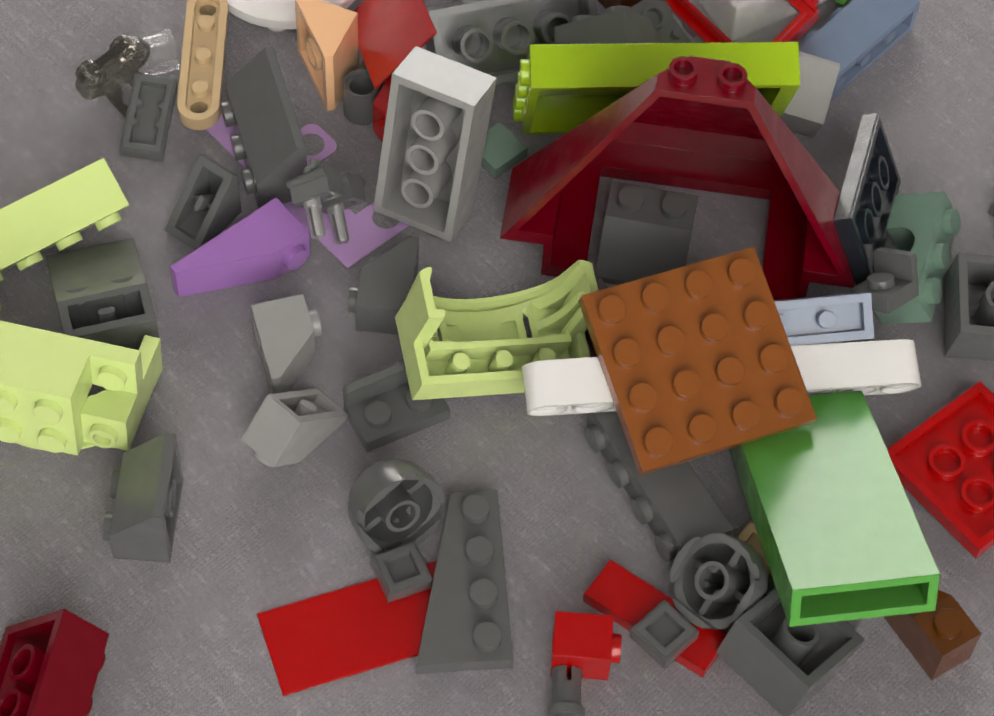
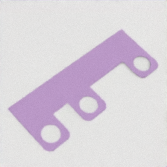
M221 112L218 122L206 130L235 158L230 139L231 135H235L233 126H225ZM307 124L300 129L302 136L316 134L323 139L325 144L324 149L319 154L307 155V166H310V159L316 158L322 161L335 152L337 148L336 142L320 126ZM242 159V160H238V162H239L244 168H246V167H245L244 160H243V159ZM292 202L284 203L291 213L310 231L304 207L293 205ZM373 202L357 214H354L349 208L344 209L350 239L345 244H336L334 242L330 217H328L327 213L322 212L326 236L318 240L348 269L409 225L399 221L392 228L378 227L372 219L374 213Z

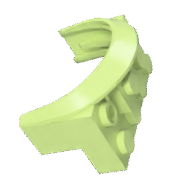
M578 260L558 277L523 291L475 299L441 298L433 296L430 283L432 267H426L419 271L406 300L395 316L412 400L525 393L522 366L541 360L590 357L585 331L588 328L578 300L581 295L599 290L592 263ZM525 317L529 320L532 338H527L523 321Z

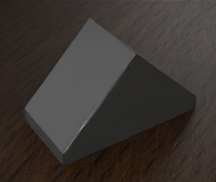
M199 154L165 227V231L194 250L218 236L242 212L238 175L207 155Z

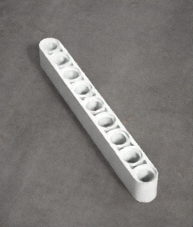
M896 339L791 346L809 396L862 390L864 396L909 392L921 387L915 342L913 340ZM598 357L541 360L522 366L528 415L552 416L616 411Z

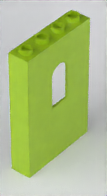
M798 42L530 44L527 59H520V72L517 73L515 96H513V122H521V135L566 134L649 79L669 68L670 62L680 56L725 60L741 65L747 71V79L757 88L781 118L800 87Z

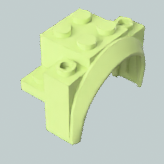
M0 320V440L51 453L63 452L77 456L81 449L93 446L129 451L153 389L163 370L160 338L145 335L139 350ZM92 385L106 388L97 394L87 397Z

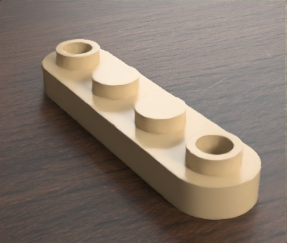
M188 0L186 4L177 109L180 122L192 130L211 128L218 122L221 115L220 102H222L229 21L227 0Z

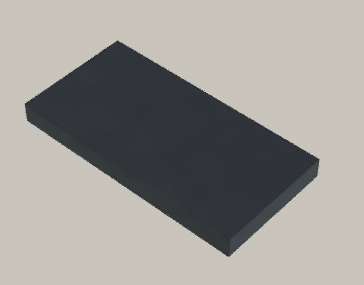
M877 113L862 115L833 219L856 286L867 280L868 275L875 273L873 252L880 247H885L888 235L886 228L895 196L898 195L901 183L880 116Z

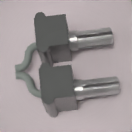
M312 158L310 159V166L304 168L303 174L288 179L286 182L287 187L290 189L293 205L304 207L311 238L320 239L326 236L323 212L327 213L328 217H330L334 242L336 244H345L350 239L344 209L367 201L364 191L365 181L361 176L351 173L342 175L337 169L321 166L319 159Z

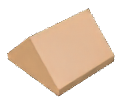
M295 0L298 53L328 112L337 107L343 96L344 77L359 67L358 13L321 0Z

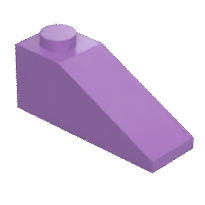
M276 197L170 266L173 291L178 297L276 279L288 270L299 268L311 256L309 230Z

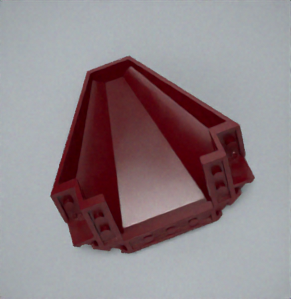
M695 56L676 57L670 62L669 68L512 168L499 239L542 244L541 275L558 277L576 261H587L601 176L769 200L762 270L773 300L806 297L809 282L847 288L854 287L855 281L833 222L841 192L757 88L747 79V71L739 64Z

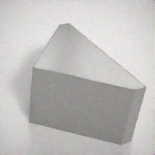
M799 51L800 87L782 114L781 119L792 132L814 137L824 125L840 63Z

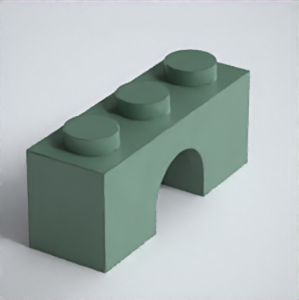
M945 191L895 196L886 229L898 250L916 254L919 295L889 314L875 311L881 324L932 322L936 304H939L942 299L944 273L951 265V247L954 236L959 233L961 227L960 214L956 208H953Z

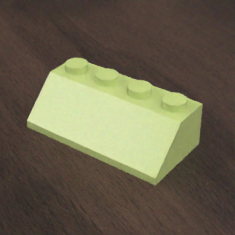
M104 158L0 209V282L4 280L1 274L2 271L17 265L21 272L44 260L40 252L54 245L57 246L60 252L82 241L83 238L80 232L95 225L98 232L122 220L119 212L124 210L129 203Z

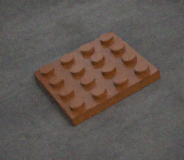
M754 246L581 295L578 300L639 476L806 426L817 420Z

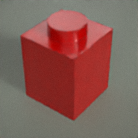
M555 611L550 676L551 670L554 667L567 665V677L571 676V666H577L581 668L584 679L608 680L611 663H620L622 634H613L614 615Z

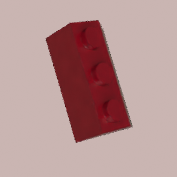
M66 609L6 627L0 644V716H87L92 708V694L98 673L105 663L106 656L104 652L109 633Z

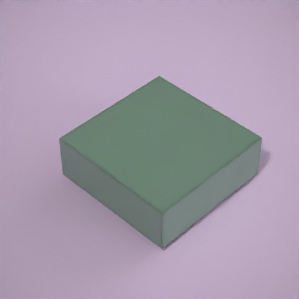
M498 122L487 130L481 165L494 178H497L526 158L528 147L501 122Z

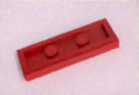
M611 559L583 596V602L603 615H614L613 621L628 631L664 599L677 610L671 597ZM692 624L699 631L698 639L674 660L703 678L719 657L716 651L727 633L723 630L704 629Z

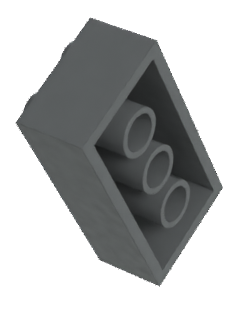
M456 0L429 5L426 8L437 34L426 43L427 51L496 77V85L517 81V73L520 72V59H527L530 44H555L556 26L570 23L572 18L578 15H598L596 0Z

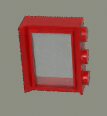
M665 0L673 14L681 20L683 28L692 37L698 36L704 43L797 42L819 19V8L816 6L819 3L818 0Z

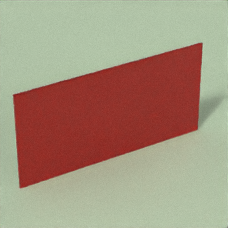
M365 0L354 10V12L358 13V46L375 89L392 75L415 46L422 48L437 34L423 0Z
M437 561L426 563L432 579H434ZM376 578L257 613L283 696L418 656L432 588L388 603Z

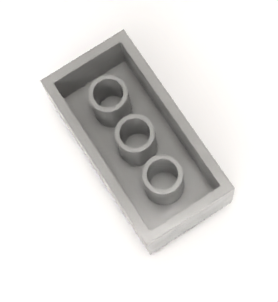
M415 46L392 73L373 211L452 242L473 213L496 77Z

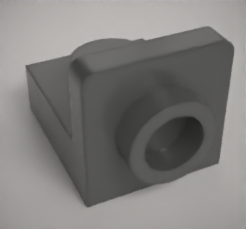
M884 247L876 249L873 252L875 273L868 275L867 280L849 290V293L870 292L872 311L886 314L891 313L919 295L916 254Z

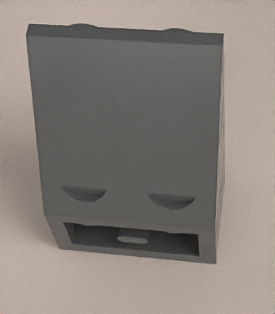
M133 238L46 256L64 334L139 350L145 335L159 338L150 292Z

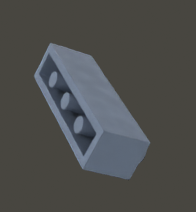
M852 0L845 8L838 7L830 15L827 23L818 31L814 29L806 35L799 47L800 52L840 63L831 101L913 29L920 5L919 0Z

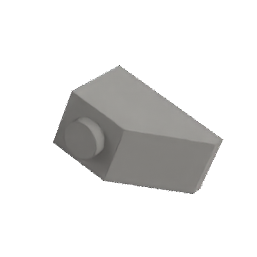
M304 293L251 305L253 331L271 394L289 392L316 355L315 336L322 335L317 310H308Z
M317 388L267 394L241 440L252 448L254 456L267 466L279 467L295 464L304 459L338 429L349 415Z

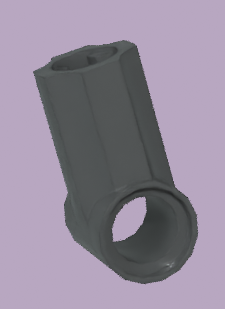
M364 59L358 69L349 72L343 80L344 115L348 121L357 125L373 123V102L386 82L385 80L377 89L374 88Z

